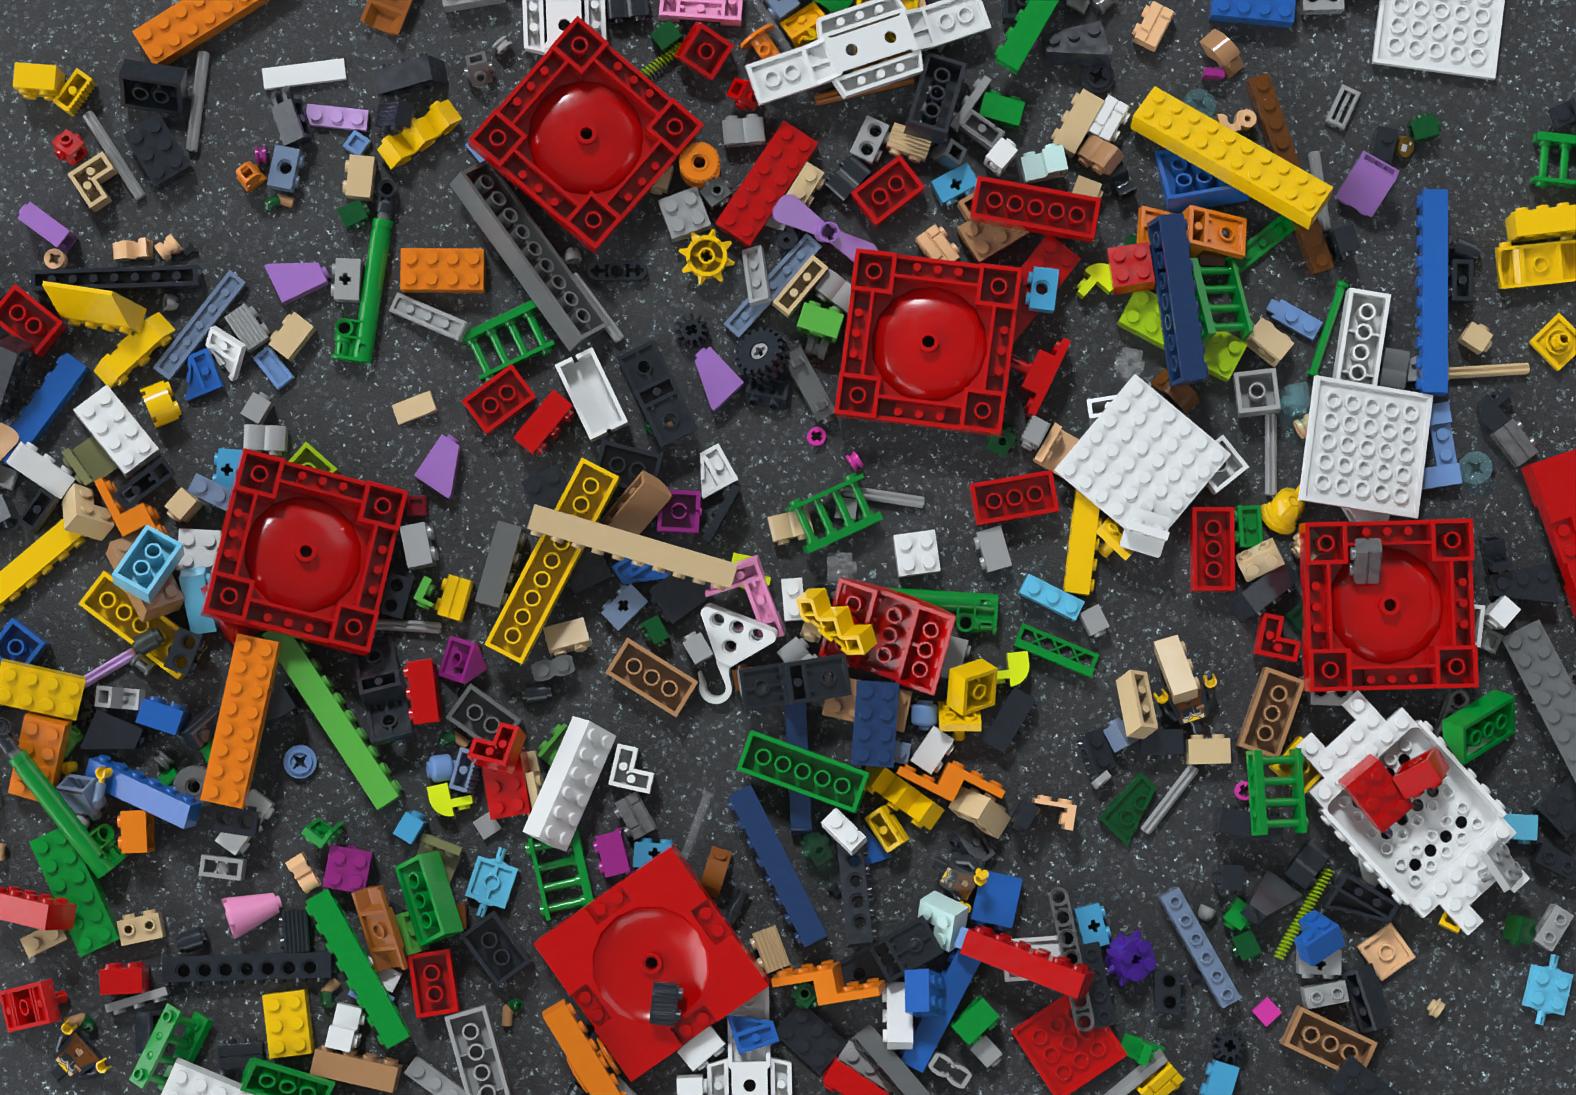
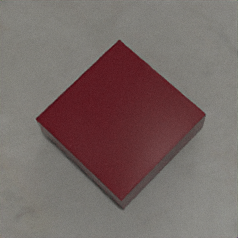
M427 495L407 496L406 517H428Z

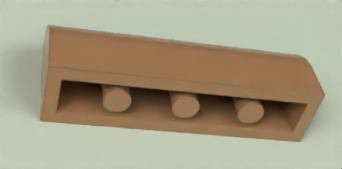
M642 470L598 523L640 535L670 500L672 495L663 482Z

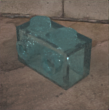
M1307 382L1286 385L1280 390V410H1283L1284 414H1290L1291 417L1303 415L1306 409L1310 407L1311 401Z

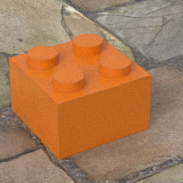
M144 810L120 811V815L117 817L118 828H121V837H118V848L122 849V854L154 852V815Z

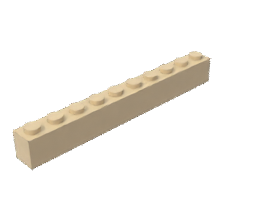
M535 504L527 529L531 530L530 534L542 538L543 534L552 536V541L562 544L564 540L572 542L571 546L583 550L584 546L592 548V553L604 555V552L613 554V559L624 562V559L628 558L633 560V565L644 567L645 564L653 566L652 570L664 573L665 570L672 571V576L685 579V576L693 578L692 582L705 585V582L713 583V588L725 591V588H731L738 564Z

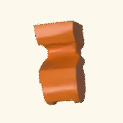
M251 161L244 163L236 170V178L247 192H252L267 180L258 166L253 165Z

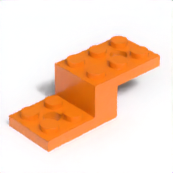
M1142 205L1138 211L1136 244L1149 242L1148 222L1159 215L1175 213ZM1190 205L1182 212L1188 224L1186 235L1191 245L1189 251L1190 258H1195L1203 250L1242 259L1245 256L1246 218ZM1222 230L1227 232L1229 238H1225L1222 235Z
M102 477L94 481L122 537L142 532L146 524L170 537L166 527L159 523L160 515L155 507L152 508L151 505L141 503L125 511L112 495L118 490L114 482L111 483L110 480Z
M953 761L952 764L946 763L936 784L934 783V778L923 774L922 777L915 774L916 769L907 764H904L903 767L898 766L895 774L950 802L954 801L963 781L1002 799L1005 793L1001 789L1003 785L994 780L987 782L983 780L984 775L974 770L969 773L964 770V765Z
M834 960L822 961L817 966H814L813 963L801 965V968L793 969V966L781 968V971L776 972V975L771 979L772 987L813 981L818 1006L880 996L887 989L886 980L879 981V978L868 979L866 983L859 984V981H852L846 983L847 986H845L841 963H834Z

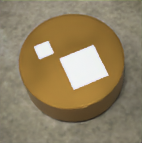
M1407 136L1398 137L1394 150L1395 154L1401 157L1410 156L1414 149L1412 138Z

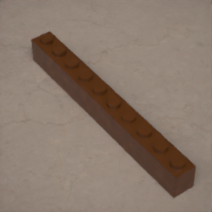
M1269 72L1249 78L1245 85L1267 150L1301 169ZM1318 217L1309 230L1292 221L1309 276L1313 277L1333 269L1334 265Z

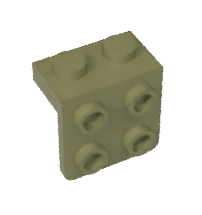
M93 435L73 450L67 448L61 452L65 457L62 459L69 469H74L76 472L74 477L81 486L85 485L92 488L96 485L95 480L101 477L106 478L118 469V466Z

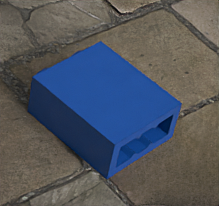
M988 871L987 883L982 886L977 885L970 919H973L976 925L986 926V923L995 924L994 929L1006 931L1007 927L1012 928L1023 879Z

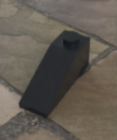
M160 457L112 495L122 508L127 511L172 477L175 472L164 457Z

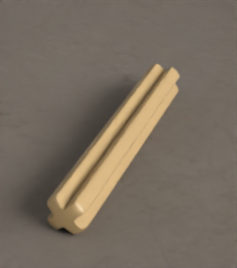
M1529 363L1450 367L1449 379L1524 375L1530 372Z

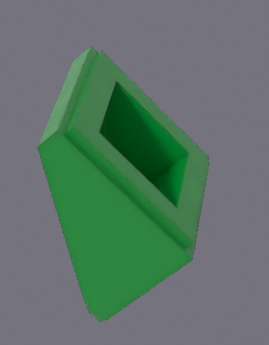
M170 766V769H166L157 779L161 781V784L173 786L174 779L179 772L174 766Z

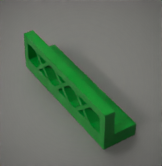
M1024 623L1021 624L1013 647L1028 651L1030 654L1089 678L1093 675L1094 667L1099 657V654ZM1024 629L1033 632L1036 640L1030 643L1022 640L1021 636ZM1036 634H1039L1043 637L1038 639ZM1045 638L1051 639L1055 648L1046 650L1042 648L1039 641ZM1056 642H1058V643H1060V644H1063V645L1057 647ZM1064 646L1070 647L1074 656L1070 658L1061 656L1059 648ZM1075 650H1078L1082 653L1076 654ZM1083 654L1092 656L1093 659L1090 667L1081 664L1078 656Z

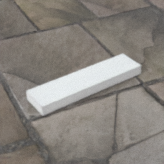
M344 58L262 68L265 90L279 89L286 85L288 87L347 80Z

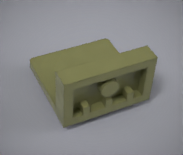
M425 832L420 839L422 842L416 856L422 853L439 851L450 885L464 847Z

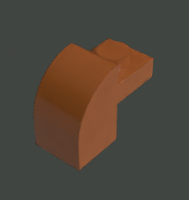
M715 846L711 848L701 884L711 897L718 899L732 852Z

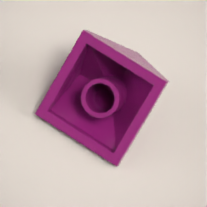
M450 636L438 676L466 684L487 670L480 651L481 645Z

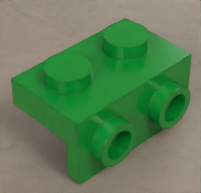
M1261 505L1236 506L1234 523H1236L1235 544H1237V548H1252L1263 542Z
M318 817L307 825L301 834L305 836L306 841L317 845L321 849L326 844L330 846L334 840L336 841L343 832L341 828L344 822L340 821L334 827H331Z

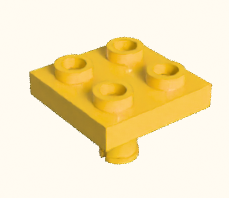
M1558 313L1528 343L1556 371H1559L1576 355V329Z
M1108 517L1095 531L1105 541L1098 548L1102 556L1108 557L1115 550L1126 561L1134 552L1120 546L1124 528L1111 517Z
M947 700L938 701L939 731H953L952 738L956 741L965 739V731H981L980 710L962 716L947 706Z

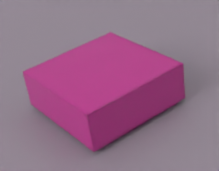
M1265 997L1251 1010L1266 1027L1282 1013L1268 997Z

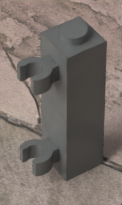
M799 347L789 353L790 359H786L789 362L786 367L817 423L823 422V424H827L835 419V408L802 348Z

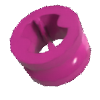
M813 427L807 434V441L812 446H820L826 439V433L820 427ZM812 432H814V433L820 432V433L822 434V435L820 436V438H822V440H821V441H819V440L813 441V440L811 439V438L813 437V435H811V433H812Z
M855 451L852 452L851 456H845L854 472L857 471L858 467H864Z
M1248 782L1238 783L1234 789L1235 796L1239 800H1248L1249 790L1247 791V797L1239 794L1241 791L1240 786L1248 787Z

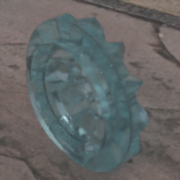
M1201 88L1191 90L1185 96L1183 102L1196 109L1194 101L1198 102L1204 98L1203 106L1205 108L1201 107L1198 111L1211 117L1216 107L1214 96L1208 90Z
M1478 451L1467 453L1459 463L1461 477L1470 484H1482L1490 478L1493 471L1490 458ZM1469 462H1471L1472 464H1478L1481 462L1479 468L1483 473L1481 474L1480 472H1474L1473 474L1471 472L1473 468L1471 467Z

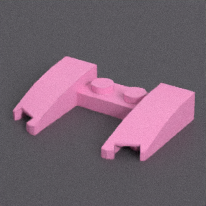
M660 0L659 21L667 22L671 20V22L679 23L680 19L721 22V25L741 27L743 0Z
M758 555L736 562L738 566L731 588H725V591L744 585L756 616L754 620L775 627L778 630L777 637L784 636L785 627L779 611L776 610ZM711 583V588L705 590V595L708 597L724 591L713 588V583ZM740 624L738 626H735V628L737 630H743L744 626L743 624ZM753 630V634L756 637H763V632L761 630Z

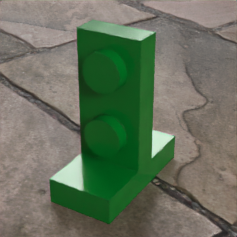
M1125 1032L1121 1041V1046L1127 1053V1056L1134 1058L1138 1064L1147 1066L1148 1062H1152L1157 1050L1161 1049L1164 1051L1165 1048Z

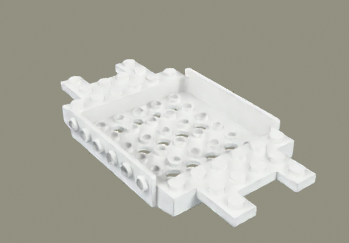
M1357 690L1341 704L1355 721L1327 747H1324L1313 733H1309L1295 746L1296 748H1301L1304 757L1323 777L1307 793L1319 805L1320 808L1317 811L1321 814L1320 818L1328 826L1331 825L1336 830L1334 833L1342 842L1345 840L1350 846L1349 850L1356 857L1359 856L1364 861L1363 865L1370 873L1374 872L1378 876V882L1385 889L1388 887L1393 893L1391 896L1397 903L1410 905L1422 918L1426 917L1436 906L1440 905L1463 932L1469 935L1483 922L1480 916L1470 907V904L1496 881L1493 877L1483 883L1480 879L1484 878V875L1480 878L1478 877L1477 871L1487 867L1480 856L1496 840L1500 839L1505 844L1517 832L1503 818L1507 815L1504 811L1505 806L1498 799L1494 800L1489 795L1491 791L1485 784L1482 783L1480 785L1475 778L1477 776L1470 768L1465 769L1460 764L1455 755L1446 748L1448 745L1440 736L1437 738L1432 731L1434 729L1427 721H1414L1402 707L1398 708L1385 720ZM1437 746L1450 766L1446 773L1447 776L1442 780L1443 783L1437 787L1439 790L1438 795L1430 797L1427 794V789L1424 790V794L1415 798L1423 802L1422 810L1414 811L1411 809L1406 813L1408 817L1407 823L1399 825L1395 822L1390 827L1392 830L1391 838L1383 839L1381 832L1373 827L1363 812L1353 806L1352 798L1338 780L1369 754L1378 758L1385 768H1391L1396 773L1400 767L1398 758L1401 754H1407L1412 759ZM1413 796L1409 798L1412 802L1415 800ZM1459 816H1463L1467 820L1466 827L1462 829L1458 828L1455 824ZM1444 830H1448L1452 835L1451 840L1447 843L1440 839V834ZM1429 844L1436 847V854L1432 857L1427 856L1424 851L1425 847ZM1414 858L1421 862V867L1417 871H1413L1409 867V862ZM1523 870L1522 877L1510 889L1514 893L1530 879Z

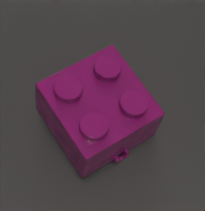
M669 490L672 497L658 512L657 532L699 534L700 516H702L701 491Z
M622 827L615 829L614 832L595 837L596 841H593L595 853H599L601 861L598 862L601 874L605 873V877H610L625 872L626 874L634 872L631 868Z
M331 844L322 887L339 889V891L354 892L366 888L373 851L356 849L357 846L352 845L345 847Z

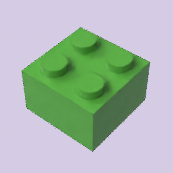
M814 301L804 302L796 332L809 336L814 335L818 339H827L831 343L836 344L844 315L840 314L841 310L829 307L828 310L821 308L820 303Z

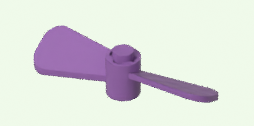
M787 194L782 196L773 208L772 216L777 222L814 234L819 242H830L853 262L856 248L877 250L873 243L841 232L834 222H824L795 195Z

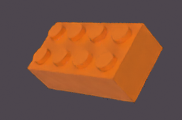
M401 248L400 290L403 293H486V252L484 249Z
M29 711L24 715L19 738L20 744L18 746L21 750L26 749L30 758H33L56 789L60 780L72 720ZM13 767L8 793L38 801Z

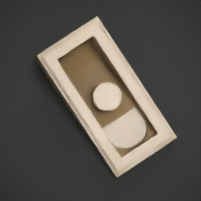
M431 391L392 405L398 425L438 412Z

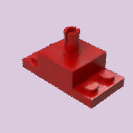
M1063 338L1061 342L1057 341L1051 354L1039 349L1033 362H1030V364L1013 355L1010 368L1024 374L1025 377L1019 392L1030 397L1024 408V411L1027 412L1026 418L1030 419L1031 416H1036L1071 343L1070 340Z
M52 978L0 991V1001L8 1033L61 1020L58 1005L67 1003L68 996L66 991L61 990L55 993Z

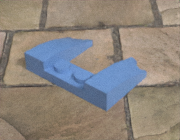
M1449 401L1432 404L1429 433L1435 466L1424 468L1422 490L1462 483L1460 465L1457 463L1451 429L1452 417Z

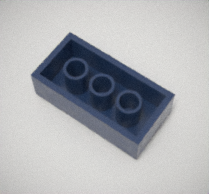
M856 681L851 765L894 767L899 683Z

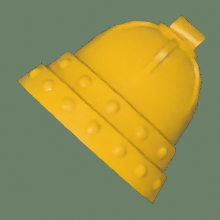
M1300 484L1296 489L1289 487L1281 489L1271 503L1261 505V518L1269 529L1286 535L1295 531L1296 521L1302 515L1306 505L1305 501L1298 500Z

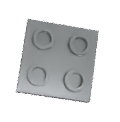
M1500 839L1493 842L1480 856L1487 866L1477 871L1479 878L1484 875V878L1480 879L1483 883L1494 877L1502 890L1506 892L1523 875L1521 866L1518 862L1514 861L1508 847Z

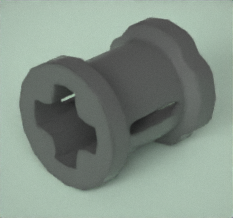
M1092 0L1091 2L1094 8L1101 15H1104L1106 10L1111 5L1117 4L1119 0Z
M141 653L136 654L130 662V665L132 667L136 666L144 673L145 677H148L158 665Z

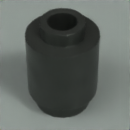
M158 627L154 629L149 628L133 638L132 646L137 654L141 653L145 656L162 646L161 643L165 642V639Z

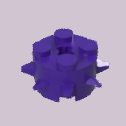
M1135 930L1131 936H1124L1120 932L1118 937L1109 944L1111 948L1106 950L1108 954L1105 958L1108 967L1107 973L1117 975L1120 986H1124L1128 980L1141 983V979H1144L1156 966L1154 952L1151 947L1152 943L1141 940L1139 930Z

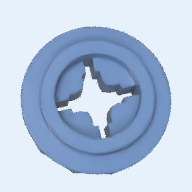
M296 745L286 752L283 765L290 776L300 779L306 778L314 772L317 766V757L309 747ZM294 755L299 758L305 757L304 763L306 767L300 765L294 769L297 764Z

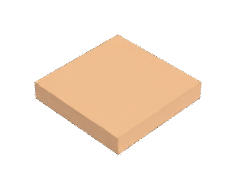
M1388 923L1356 946L1367 963H1373L1376 975L1380 981L1385 980L1415 958V955L1392 923Z

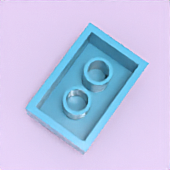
M146 524L112 573L114 585L151 604L184 556L183 544Z

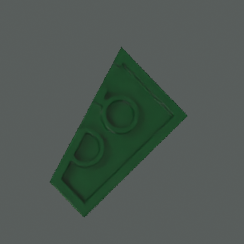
M1139 772L1097 818L1126 846H1129L1130 839L1139 825V820L1144 810H1146L1156 786Z

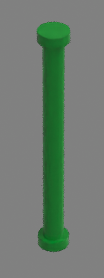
M1337 281L1336 283L1337 289L1311 368L1306 373L1308 376H1319L1318 370L1345 289H1348L1349 286L1346 282Z

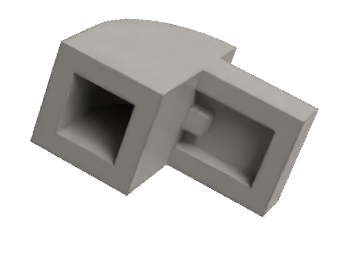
M97 686L95 706L140 710L143 698H145V690Z

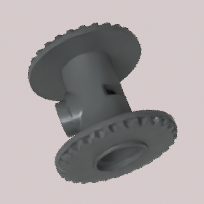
M188 766L176 775L173 787H176L178 792L195 796L196 800L202 802L201 807L213 803L200 800L207 771L206 766ZM196 782L200 784L198 792L194 788Z

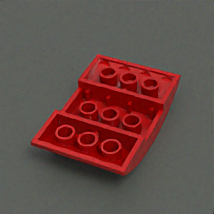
M840 577L832 607L849 606L854 625L872 624L877 644L865 655L846 654L847 666L879 674L896 680L895 683L934 696L957 616L943 608L908 594ZM823 637L819 657L842 654L844 652L840 650L842 647L834 640L830 642L827 638Z

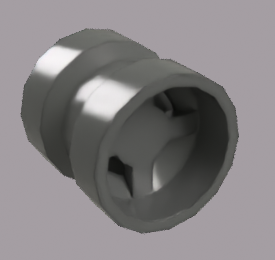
M810 335L804 354L808 356L816 355L818 359L824 360L830 340H819L816 336Z

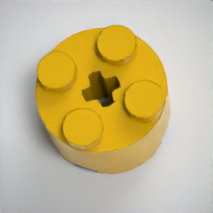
M160 381L140 389L141 394L144 395L142 397L153 422L157 420L154 423L156 428L178 420L179 415H182L177 401L172 402L171 396H174L169 382L164 383V381Z

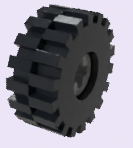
M760 327L758 332L755 329L751 330L752 334H745L744 337L746 339L744 341L740 340V347H736V364L752 381L755 382L756 380L762 383L764 379L768 382L770 377L777 378L778 372L783 373L784 369L782 367L787 366L789 363L786 359H790V354L788 353L790 348L784 339L771 328L767 327L765 330L763 327Z

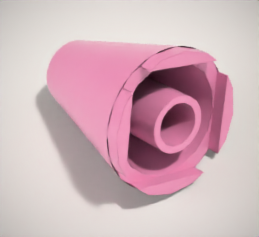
M274 893L221 899L234 939L241 937L280 913L279 908H282L279 895L275 896Z

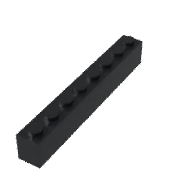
M198 265L31 270V291L35 294H47L42 286L43 281L113 292L202 289V269Z

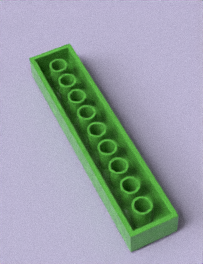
M270 631L262 634L266 640L283 643L279 662L376 809L383 810L403 796L401 784L398 780L391 778L389 774L392 771L386 762L381 763L379 760V751L366 740L369 738L363 728H358L356 725V716L351 710L349 711L345 708L344 704L346 701L342 695L337 692L335 693L332 687L335 685L328 675H323L321 672L323 666L317 658H312L310 655L312 650L307 642Z

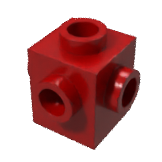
M735 78L726 96L735 102L734 106L743 111L746 108L755 110L758 102L750 80Z
M67 129L57 135L52 142L56 157L61 161H67L73 167L88 154L83 139L77 133L73 134Z

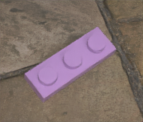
M307 104L306 114L310 126L353 131L355 129L356 131L363 132L368 130L369 110Z

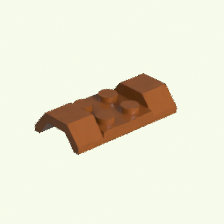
M368 0L360 21L381 32L399 36L413 0Z
M370 886L352 892L351 894L375 971L380 972L393 967H401L402 970L407 969L409 966L395 914L392 907H390L385 886Z

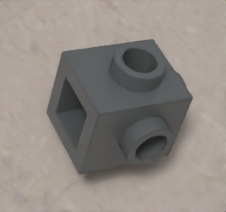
M485 51L465 56L467 67L464 68L466 79H471L473 87L484 86L493 82L491 75L495 73L492 61L488 62Z
M719 176L716 179L713 177L705 182V187L699 191L701 197L713 211L719 205L722 208L729 203L730 197H732L730 190L733 188L726 179L722 180Z

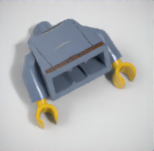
M76 761L63 763L62 772L65 774V777L56 787L57 791L75 813L89 815L93 821L100 819L103 815L100 809L107 802L105 798L107 784L105 783V778L112 776V768L105 769V766L97 768L95 771V775L99 779L97 781L94 777L71 774L78 769Z

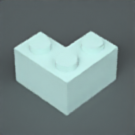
M1057 143L1046 145L1045 149H1042L1041 153L1035 154V151L1024 153L1023 157L1019 160L1024 184L1064 177L1068 170L1063 145L1057 146Z
M933 891L920 899L918 917L923 915L926 922L935 926L933 934L942 949L950 952L956 948L954 944L961 926L966 928L969 907L937 891Z

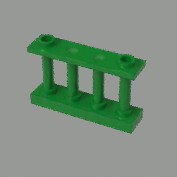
M1543 131L1535 133L1533 135V143L1539 144V147H1541L1538 176L1529 179V184H1535L1537 188L1556 186L1576 189V180L1567 179L1569 150L1576 148V135ZM1552 145L1559 146V149H1561L1559 178L1547 177L1549 148Z
M1230 257L1225 262V266L1201 267L1198 258H1190L1194 266L1192 277L1196 282L1195 298L1199 303L1198 319L1202 324L1201 341L1208 342L1216 332L1239 331L1241 340H1246L1254 331V325L1250 319L1239 276V266L1236 264L1235 258ZM1225 275L1227 285L1206 286L1202 276ZM1229 293L1232 304L1211 305L1208 302L1207 294ZM1234 312L1237 323L1215 324L1211 313Z
M533 300L466 331L461 342L463 345L468 344V346H471L483 371V374L478 376L481 382L489 381L510 364L516 366L539 354L545 356L553 352L552 348L556 347L553 340L547 343L534 316V311L538 310ZM522 317L527 319L539 344V347L529 352L515 325L517 323L516 320ZM503 326L509 329L521 354L512 360H509L497 335V329ZM484 335L490 337L502 362V365L493 369L490 368L478 343L479 338Z
M852 473L844 477L845 482L803 501L798 498L789 502L790 507L785 508L786 513L792 510L795 511L807 537V545L802 546L805 554L883 520L880 512L874 513L873 510L870 511L857 481L864 478L863 474L857 476L856 473ZM849 484L863 513L861 515L863 519L857 522L851 518L839 491L840 488ZM829 493L832 494L844 520V528L839 530L833 527L820 497ZM812 501L826 530L824 532L826 536L820 539L814 535L802 508L803 505Z
M1301 748L1289 749V755L1264 756L1262 750L1246 751L1252 836L1268 835L1269 828L1294 827L1295 833H1307L1309 821L1305 809L1302 766L1304 764V755L1301 752ZM1290 764L1291 776L1266 778L1263 767L1264 765ZM1291 785L1292 798L1267 799L1265 797V787ZM1293 806L1294 819L1268 820L1266 814L1267 807Z
M578 827L569 846H573L574 854H571V857L539 864L537 852L554 847L543 842L534 843V838L528 839V843L525 844L528 856H532L543 903L539 905L542 917H546V921L552 919L551 913L579 906L584 907L595 899ZM573 865V867L577 866L579 874L575 875L576 877L544 884L541 872ZM576 885L578 887L582 886L584 895H580V898L551 905L548 904L547 892Z
M167 1003L129 1080L144 1090L148 1082L159 1084L157 1088L163 1091L177 1058L193 1063L214 1021L196 1011L191 1019L183 1017L182 1011ZM177 1024L187 1026L182 1038L172 1035ZM168 1043L178 1046L173 1057L163 1055ZM158 1062L168 1065L163 1076L153 1074Z

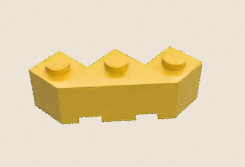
M449 100L434 102L430 105V111L424 117L419 119L412 118L410 129H404L403 133L394 136L390 134L382 139V145L377 151L390 169L407 163L412 159V155L418 151H424L435 143L436 138L440 137L443 133L444 135L448 134L460 123L462 118Z
M157 312L143 321L141 333L135 332L132 335H127L117 345L118 348L111 355L106 354L100 360L94 372L110 389L116 385L122 386L129 379L127 376L133 368L139 365L142 367L149 362V356L154 349L161 345L164 347L171 342V336L175 329L160 312Z
M826 588L807 589L796 599L801 618L808 624L811 622L819 628L818 632L830 642L834 640L842 647L840 650L845 654L865 655L877 644L872 624L854 625L849 606L831 607Z
M867 766L865 768V771L872 773L866 790L871 794L877 792L889 801L887 805L895 811L901 809L913 818L911 822L920 829L925 826L931 830L945 811L886 767Z

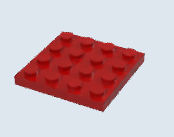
M1063 995L1011 1030L1053 1095L1071 1094L1127 1056V1053L1109 1026L1096 1028L1094 1025L1089 1031H1081L1076 1028L1068 995ZM1085 997L1074 999V1003L1078 1007H1082L1086 1002ZM1081 1016L1079 1018V1025L1082 1028L1089 1026V1018Z

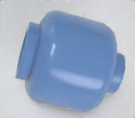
M917 700V703L911 707L912 724L918 726V730H931V726H935L938 723V706L933 704L932 700Z
M449 754L431 756L429 762H426L427 777L431 778L435 783L451 781L456 760H452Z

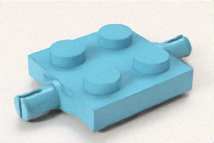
M498 847L495 859L478 856L465 896L473 898L480 903L476 915L480 916L481 914V917H485L488 906L506 908L518 872V868L509 866L503 861L507 849Z
M1551 954L1548 966L1531 964L1522 1005L1532 1007L1538 1011L1535 1024L1544 1026L1546 1013L1565 1014L1573 974L1562 972L1557 968L1560 957L1558 955Z

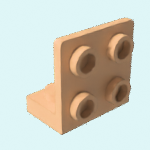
M1054 423L1033 462L1047 470H1052L1054 474L1060 476L1054 469L1079 439L1061 430L1062 426Z
M1038 795L1037 799L1032 798V803L1064 808V812L1060 811L1058 824H1062L1061 829L1073 830L1077 805H1072V800L1058 798V802L1051 801L1052 797Z

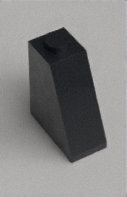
M97 709L80 748L87 750L139 749L146 742L148 735L145 733L147 729L104 710Z
M1267 870L1258 879L1240 914L1255 925H1259L1290 908L1302 894Z

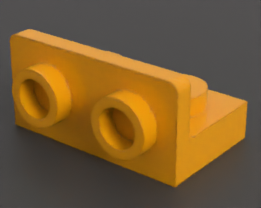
M813 1L782 21L780 25L796 49L811 42L802 39L803 36L809 37V32L805 31V29L813 28L816 30V20L819 17L825 16V14Z

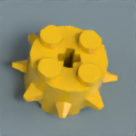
M714 229L710 231L709 235H702L701 237L692 232V242L688 248L679 249V252L686 256L687 264L682 269V272H693L694 275L698 276V283L700 285L703 284L705 279L716 278L720 282L723 281L722 272L725 267L735 264L727 255V249L732 244L731 241L721 242L716 238ZM710 253L712 259L705 262L702 255Z

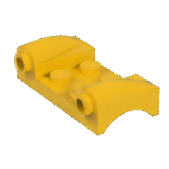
M1573 235L1560 236V240L1554 242L1512 245L1511 242H1501L1499 247H1495L1498 289L1576 281V239H1573Z

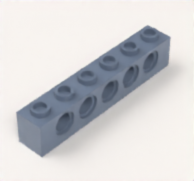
M1175 886L1159 895L1158 898L1219 1007L1225 1008L1241 999L1180 888Z

